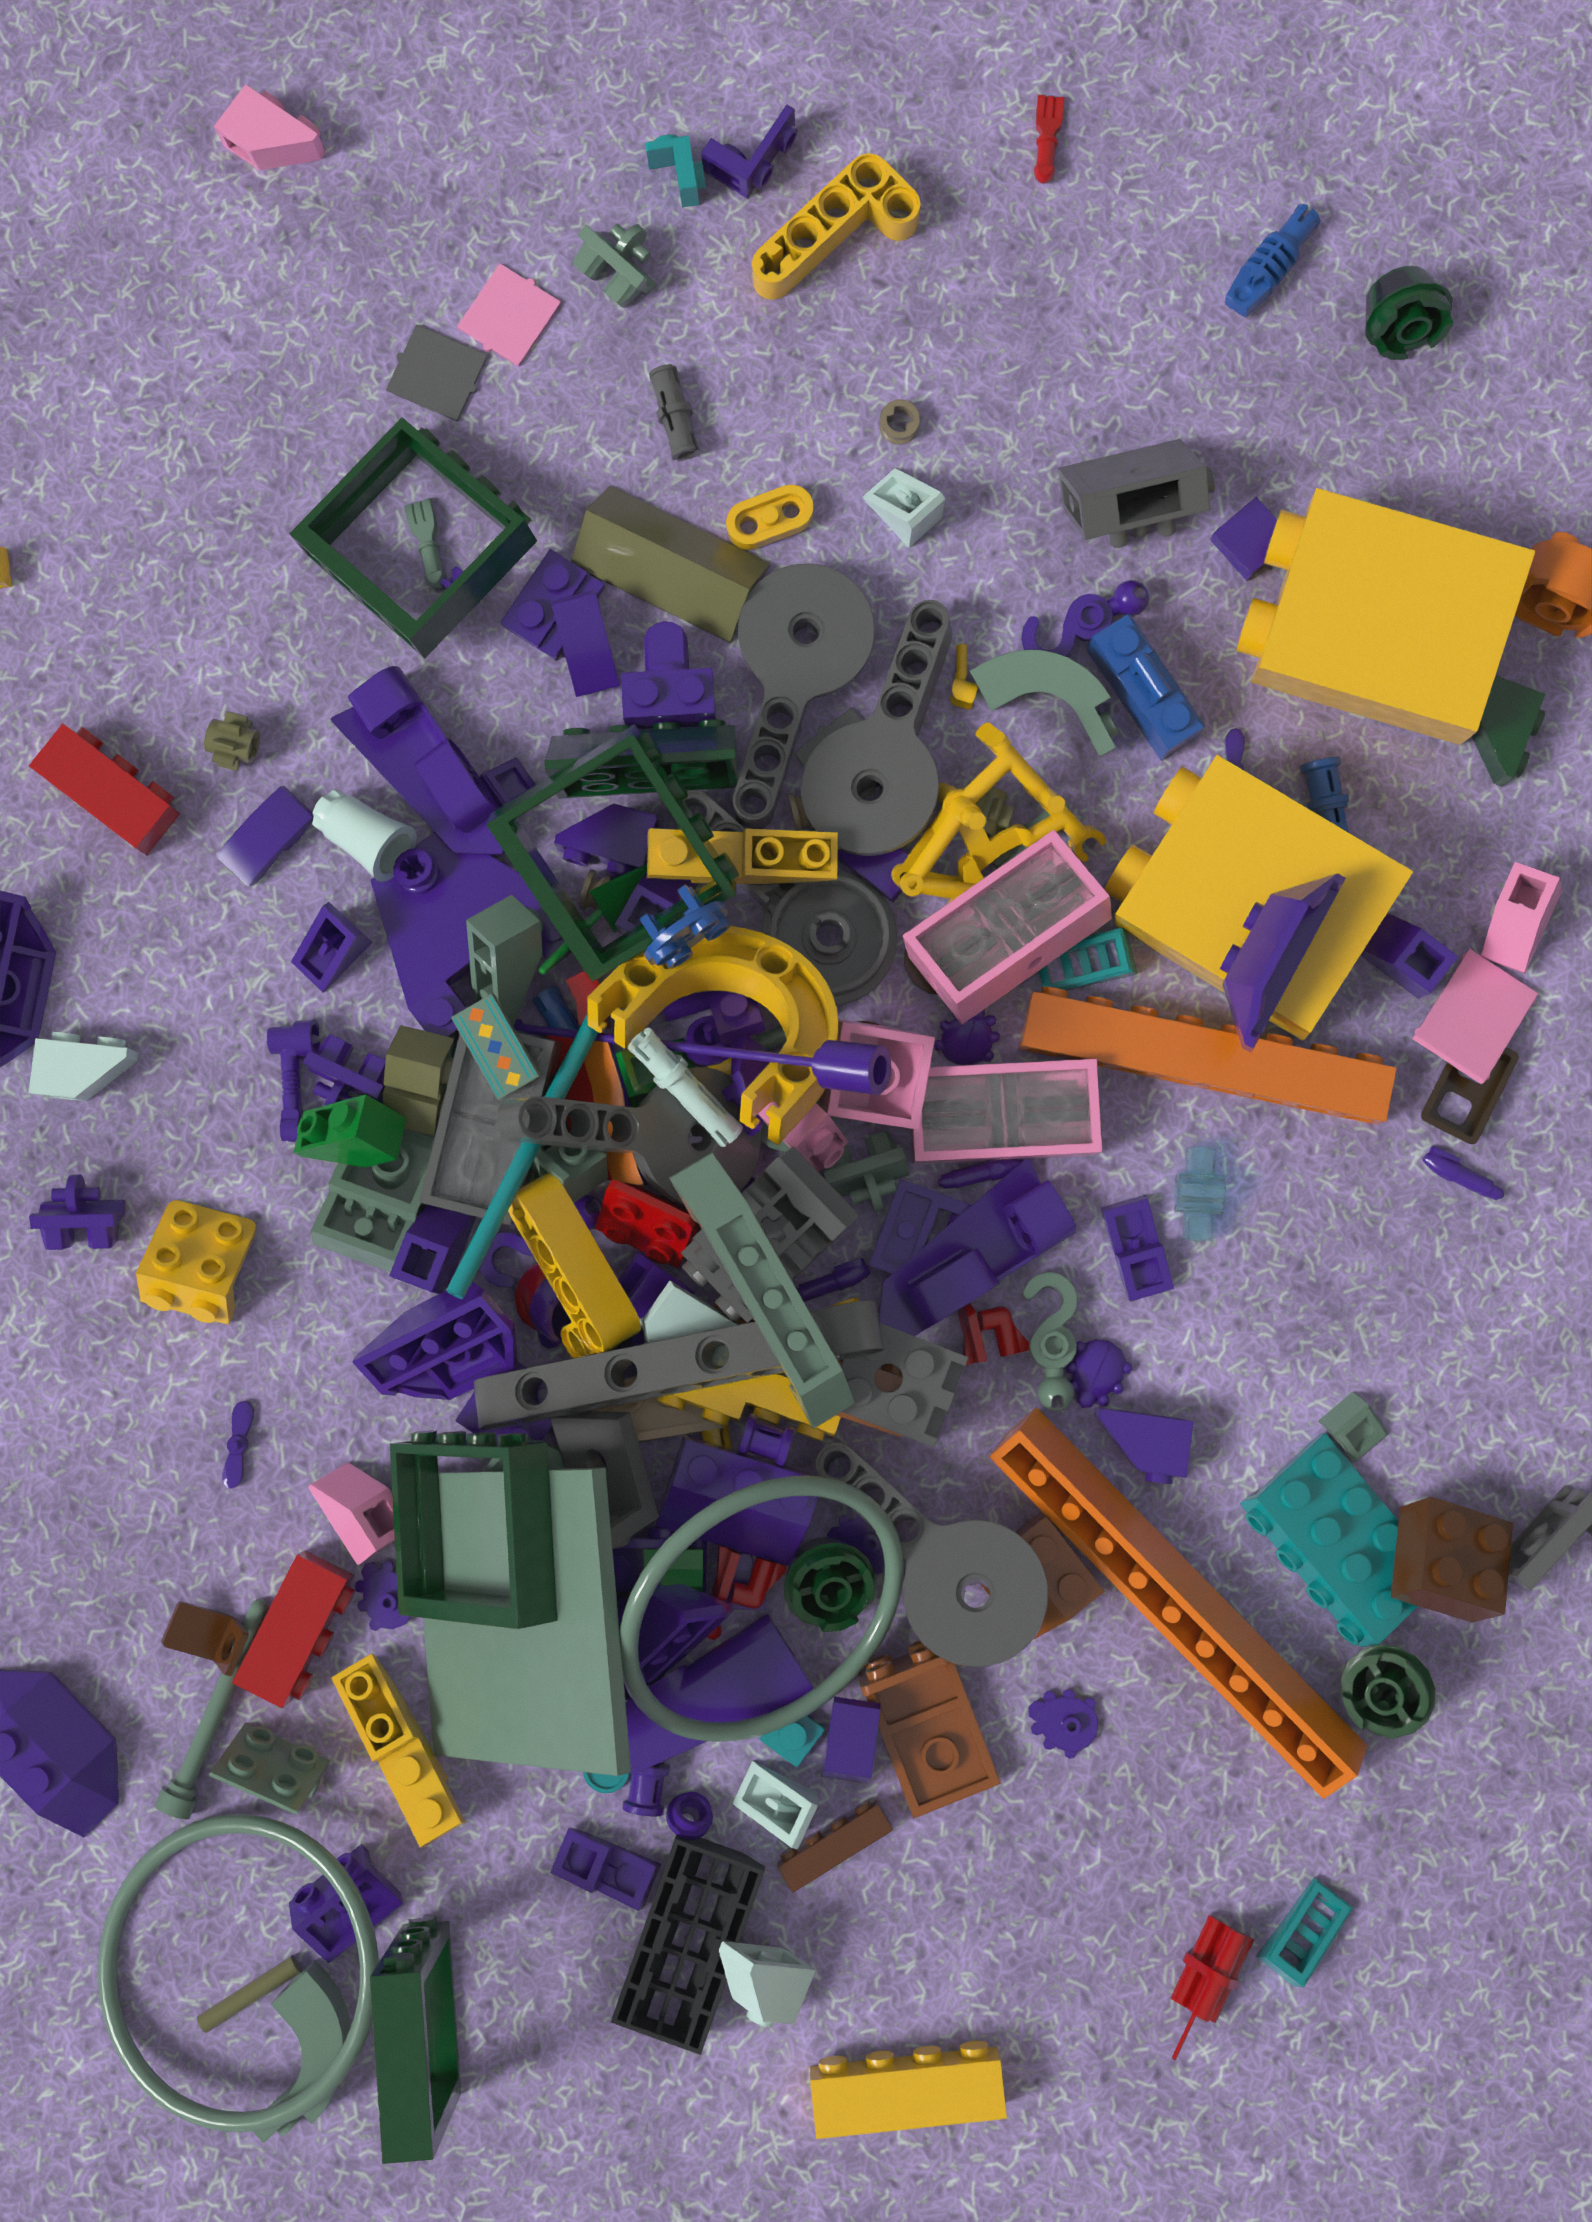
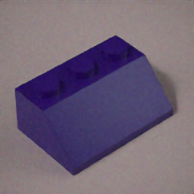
M683 1434L655 1526L675 1532L695 1514L713 1502L752 1484L790 1476H818L785 1465L782 1468L776 1466L775 1462L749 1454L745 1456L740 1455L736 1450ZM791 1496L754 1505L726 1518L698 1539L790 1566L809 1528L818 1497Z

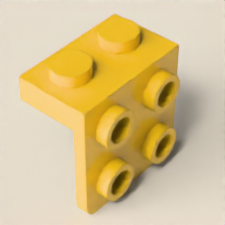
M180 1200L169 1202L136 1271L140 1301L159 1311L174 1310L189 1314L201 1322L212 1323L216 1321L229 1325L235 1310L233 1285L255 1237V1222L248 1218Z

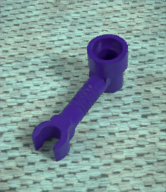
M315 1019L295 1021L293 1026L269 1027L267 1031L268 1050L272 1055L280 1054L281 1080H283V1110L281 1111L280 1120L281 1141L296 1142L297 1127L304 1112L301 1107L299 1058L306 1057L308 1051L317 1053L320 1048V1041L312 1044L311 1034L319 1036V1025Z

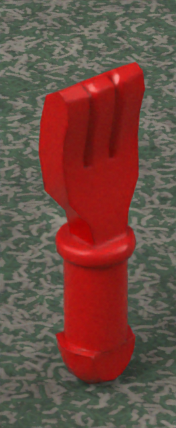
M1038 95L1036 129L1040 136L1036 139L1038 150L1034 176L1042 184L1050 182L1055 174V148L1058 145V139L1055 135L1061 128L1065 97L1055 98L1054 96Z

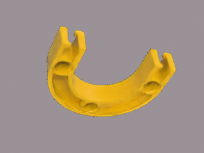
M730 926L722 935L711 941H707L704 938L691 947L693 955L673 969H670L666 963L660 966L651 965L644 955L646 951L644 950L619 965L587 997L588 1026L602 1033L607 1027V1023L604 1020L611 1015V1018L615 1020L614 1042L624 1049L638 1033L643 1031L672 1002L689 994L715 990L741 994L766 1007L781 1024L787 1039L779 1054L813 1057L816 1050L825 1041L837 1040L838 1036L837 1007L827 982L815 966L800 952L774 937ZM770 1062L742 1093L739 1121L754 1129L760 1121L756 1118V1115L769 1103H776L780 1108L771 1105L766 1111V1115L769 1117L767 1139L779 1146L816 1104L825 1088L819 1085L817 1078L813 1075L812 1067Z

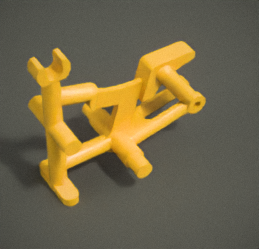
M987 722L977 729L975 735L997 757L964 789H957L944 782L939 783L938 801L943 807L905 861L897 864L892 869L891 878L910 897L925 894L950 899L948 903H950L984 879L981 871L1000 855L1021 844L1029 847L1052 830L1057 833L1063 829L1071 838L1068 841L1069 848L1079 860L1084 862L1089 860V857L1082 849L1084 841L1092 837L1103 846L1106 843V838L1094 826L1083 825L1065 805V800L1044 782L1011 745L1010 739L991 723ZM1010 771L1023 785L1024 791L1034 798L1050 816L1028 829L1022 824H1014L1012 827L999 832L989 839L983 828L986 823V817L976 805V802ZM959 831L968 852L957 861L958 876L930 872Z

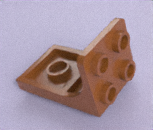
M920 1640L908 1646L910 1652L895 1659H892L890 1654H884L871 1659L865 1666L866 1670L858 1674L863 1696H866L868 1702L881 1703L878 1728L913 1818L1001 1784L955 1664L934 1654Z

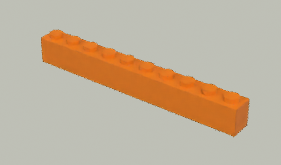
M1037 1407L1004 1435L990 1454L991 1460L1323 1800L1358 1776L1368 1745Z

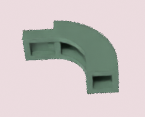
M1019 650L996 656L970 670L991 711L1026 693H1050L1065 700L1075 710L1099 756L1116 748L1112 738L1119 735L1118 730L1107 710L1098 714L1095 706L1111 697L1100 681L1078 662L1049 651Z
M316 1960L311 1962L271 2003L273 2008L293 2029L299 2040L302 2052V2066L298 2079L269 2107L290 2100L318 2080L338 2055L351 2028L348 2010L342 1994L331 1977ZM339 2085L315 2108L303 2114L311 2124L325 2110ZM303 2115L283 2125L253 2132L262 2143H265L276 2131L283 2137L300 2121Z

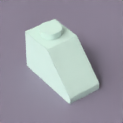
M722 1941L719 1953L733 2000L748 2010L747 2017L764 2027H773L774 2023L795 2024L816 1970L791 1952L780 1947Z

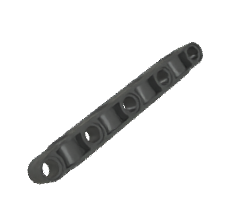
M857 1301L809 1311L837 1361L868 1356L884 1351L876 1301ZM751 1322L483 1377L473 1381L479 1428L498 1429L784 1373V1370L757 1323ZM726 1345L729 1351L728 1361L722 1368L716 1369L712 1362L713 1354L718 1347ZM634 1363L638 1370L637 1378L631 1386L626 1387L623 1382V1373L629 1365ZM542 1382H545L548 1394L546 1399L538 1405L535 1400V1391Z

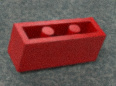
M62 723L29 764V767L147 856L181 814L170 806L175 797L154 781L146 787L134 777L140 770L119 754H116L112 760L99 751L104 743L81 726L75 733Z
M306 1550L297 1554L232 1683L280 1708L285 1707L293 1698L300 1700L313 1677V1674L307 1672V1669L314 1655L321 1658L332 1641L335 1632L329 1630L328 1627L335 1613L343 1615L355 1595L356 1590L349 1587L355 1575Z

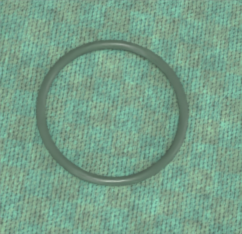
M790 1476L752 1484L728 1494L695 1514L680 1526L650 1559L640 1574L624 1610L619 1632L623 1681L636 1706L651 1721L673 1734L701 1741L727 1742L749 1739L777 1731L806 1717L829 1702L867 1665L880 1647L896 1614L903 1585L904 1561L899 1536L891 1519L873 1498L858 1488L842 1481L816 1476ZM791 1496H816L836 1500L855 1509L867 1519L880 1540L884 1555L885 1578L880 1602L871 1624L856 1648L817 1687L795 1701L772 1712L753 1718L729 1722H706L682 1716L667 1708L652 1694L644 1680L639 1663L638 1643L643 1616L651 1596L667 1570L705 1532L744 1509L770 1500Z
M249 1814L213 1816L190 1823L163 1838L136 1863L122 1882L106 1917L98 1956V1988L102 2014L110 2040L123 2065L141 2089L156 2103L187 2122L223 2132H250L280 2126L299 2118L327 2098L344 2080L366 2043L373 2023L370 1975L379 1963L373 1923L366 1904L346 1869L332 1853L303 1831L278 1820ZM224 1834H251L278 1841L292 1848L315 1865L331 1883L349 1915L358 1946L360 1963V1986L354 2019L341 2050L329 2068L306 2090L290 2100L269 2108L247 2112L226 2111L199 2104L183 2096L162 2080L145 2061L132 2039L123 2016L117 1982V1958L124 1923L131 1905L147 1879L165 1860L182 1848L199 1840Z

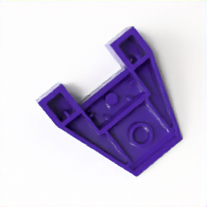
M433 832L415 846V848L426 851L439 868L440 877L438 883L431 891L421 895L410 894L396 880L395 876L385 882H379L374 877L370 881L409 1011L425 1031L454 1038V1042L459 1039L460 1033L451 1017L468 1007L451 985L470 971L467 919L513 895L526 908L534 909L539 915L543 924V931L541 932L542 955L546 960L565 941L518 872L490 855L456 854ZM421 864L414 866L416 871L412 869L409 871L408 875L412 879L418 877L417 872L421 874L424 872L425 869ZM569 950L554 966L569 956L572 951Z

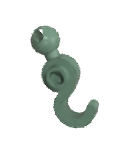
M1046 1272L1036 1275L1027 1282L1021 1295L1024 1300H1031L1041 1289L1052 1288L1061 1297L1059 1310L1045 1319L1034 1331L1029 1340L1028 1348L1030 1356L1036 1365L1045 1369L1046 1378L1042 1380L1038 1387L1039 1401L1048 1410L1058 1412L1068 1408L1074 1400V1388L1072 1383L1064 1377L1063 1367L1072 1361L1076 1354L1077 1344L1072 1332L1063 1324L1072 1317L1076 1310L1077 1294L1075 1287L1067 1278L1058 1273ZM1053 1397H1058L1061 1400V1408L1056 1409L1052 1406Z

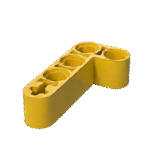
M872 153L861 154L756 251L752 259L754 289L765 299L775 300L782 298L867 218L889 239L895 241L907 240L914 235L918 227L921 205L919 195L883 158ZM869 178L875 180L878 184L868 188L858 182ZM838 208L847 214L835 218L829 216L826 212L830 209ZM901 209L908 212L909 216L899 219L890 215V212ZM801 238H808L814 242V245L808 248H801L795 245L794 242ZM780 268V274L777 275L775 272ZM766 269L770 271L767 275L764 274Z
M547 1173L519 1188L508 1212L571 1320V1323L564 1326L561 1330L563 1344L570 1356L574 1359L608 1352L638 1334L641 1330V1323L635 1308L560 1180L554 1175Z

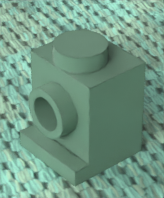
M551 1146L545 1151L539 1149L533 1161L534 1177L537 1179L547 1173L554 1175L560 1180L571 1200L575 1203L608 1179V1152Z

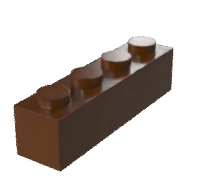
M869 1799L861 1802L854 1808L855 1814L847 1819L844 1815L837 1817L829 1824L831 1829L823 1834L819 1830L815 1831L805 1838V1845L797 1850L790 1847L779 1855L781 1860L777 1862V1868L792 1893L893 1831V1826L878 1800L872 1803Z

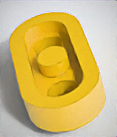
M791 484L735 504L728 512L726 518L728 537L737 547L753 550L800 533L812 521L813 500L804 488ZM788 505H794L800 512L794 518H787L782 513L783 509ZM745 521H753L758 526L757 530L751 534L744 533L740 527Z

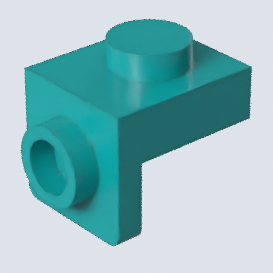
M667 134L656 138L654 141L646 142L645 148L649 170L675 166L682 208L699 205L698 190L705 189L706 184L702 160L693 161L689 135L679 137L674 134Z

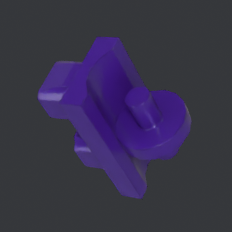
M330 1034L317 1053L308 1051L303 1064L309 1067V1072L334 1083L333 1087H330L319 1081L313 1090V1094L326 1099L324 1106L354 1098L347 1095L349 1091L360 1096L366 1094L376 1101L383 1103L385 1059L368 1053L358 1073L347 1069L344 1066L354 1048L348 1042Z
M72 1174L67 1178L66 1188H52L51 1199L53 1202H42L39 1212L29 1215L30 1229H40L46 1250L70 1248L75 1243L73 1228H87L88 1246L90 1248L109 1249L118 1240V1222L125 1215V1200H100V1187H86L84 1177L81 1174Z

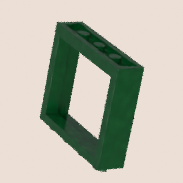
M401 417L289 534L308 557L425 659L533 547L537 539L528 526L532 519L521 510L516 502L511 501L509 505L505 504L499 499L501 496L499 490L485 476L481 475L478 479L474 478L468 473L471 470L469 465L455 451L450 450L447 454L438 448L440 445L438 439L427 428L423 429L421 427L417 430ZM415 457L419 458L503 529L417 620L411 617L330 546Z
M635 724L492 812L486 824L591 981L596 980L646 950L653 940L643 924H640L602 947L517 818L626 750L630 749L714 879L695 891L703 904L707 905L714 901H722L724 903L736 895V882L734 879L739 876L735 865L725 852L718 855L709 841L714 835L707 821L701 813L692 815L684 802V799L688 798V793L682 782L674 772L667 776L658 762V759L662 757V753L650 733L646 732L641 735ZM682 899L655 915V918L663 928L667 929L685 916L684 912L689 908Z
M435 1430L411 1433V1441L390 1443L399 1615L512 1629H522L557 1621L547 1442H527V1433L497 1435L496 1441V1432L467 1434L466 1440V1431L437 1433ZM437 1456L503 1459L510 1596L445 1590Z
M425 1914L423 1918L408 1919L409 1924L402 1925L370 1975L382 2164L433 2160L461 2096L450 1922H437V1916L432 1914Z

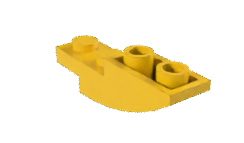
M649 829L647 878L691 880V883H710L714 880L682 830ZM745 829L743 832L712 831L714 837L709 840L718 855L725 852L730 857L739 873V876L734 879L736 884L800 883L837 879L838 832Z
M777 1374L658 1397L657 1402L681 1411L684 1410L686 1404L703 1409L701 1418L725 1427L728 1426L730 1420L740 1423L745 1406L754 1408L753 1414H756L759 1420L778 1425L780 1418L798 1424L796 1433L821 1442L824 1435L834 1437L841 1417L835 1415L818 1427L813 1428L789 1388V1385H791L789 1379Z
M371 1653L332 1676L331 1679L372 1762L379 1763L419 1847H426L466 1823L446 1784L449 1778L436 1755H434L431 1746L401 1693L375 1654Z

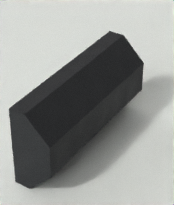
M678 1835L675 1836L611 2023L701 2055L727 1981L719 1948L722 1941L740 1943L765 1872L764 1865L742 1852L703 1838L689 1840ZM703 1854L714 1858L707 1880L696 1877ZM720 1860L730 1863L722 1886L712 1882ZM692 1885L703 1889L694 1916L683 1912ZM708 1891L719 1894L710 1922L699 1918ZM679 1922L691 1925L683 1948L672 1944ZM696 1927L706 1931L699 1954L688 1950ZM668 1953L680 1957L671 1984L659 1980ZM685 1959L695 1963L686 1990L676 1986ZM656 1990L667 1994L658 2020L647 2017ZM672 1996L683 1999L674 2026L663 2023Z

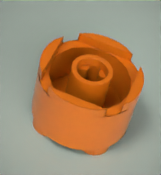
M1556 532L1550 540L1538 542L1530 548L1535 550V554L1515 615L1521 621L1554 636L1560 637L1563 630L1577 631L1574 638L1586 637L1592 634V548L1579 544L1578 539L1572 534Z

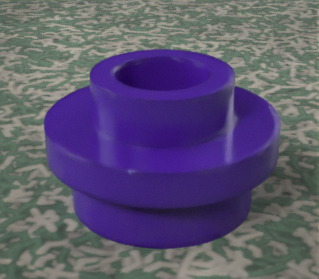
M697 1792L680 1794L671 1800L666 1810L667 1824L679 1837L689 1840L699 1839L709 1831L712 1825L713 1814L711 1805L703 1795ZM683 1814H690L694 1821L686 1819Z

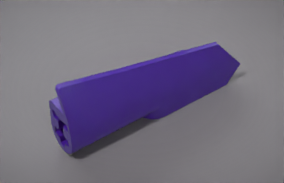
M391 666L382 669L348 695V699L353 707L332 716L331 722L456 854L504 855V850L486 825L490 814L500 807L464 753L450 738H446L401 668Z
M1029 1158L1017 1165L882 1282L879 1307V1322L881 1324L916 1336L1000 1284V1280L1076 1233V1224L1064 1202L1050 1181L1040 1182Z
M766 1614L690 1665L686 1666L685 1664L649 1686V1689L663 1705L682 1716L706 1722H729L753 1718L772 1712L802 1697L814 1689V1687L801 1669L799 1661L773 1620ZM632 1698L625 1702L631 1763L630 1774H637L707 1742L673 1734L646 1717L636 1706Z

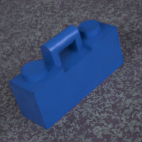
M1130 613L1092 636L1087 652L1161 761L1200 736L1206 727Z

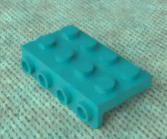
M1326 1433L1318 1435L1256 1494L1247 1496L1240 1503L1247 1512L1245 1518L1248 1524L1260 1535L1268 1537L1277 1548L1275 1554L1281 1564L1288 1570L1298 1573L1308 1585L1306 1592L1310 1599L1319 1607L1328 1609L1338 1622L1336 1624L1338 1632L1349 1643L1360 1647L1381 1644L1418 1607L1391 1598L1398 1519Z

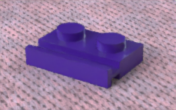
M549 549L500 623L504 628L556 661L562 653L563 647L550 601L595 590L598 599L605 589V584L600 580L597 581L588 575V572L552 549Z

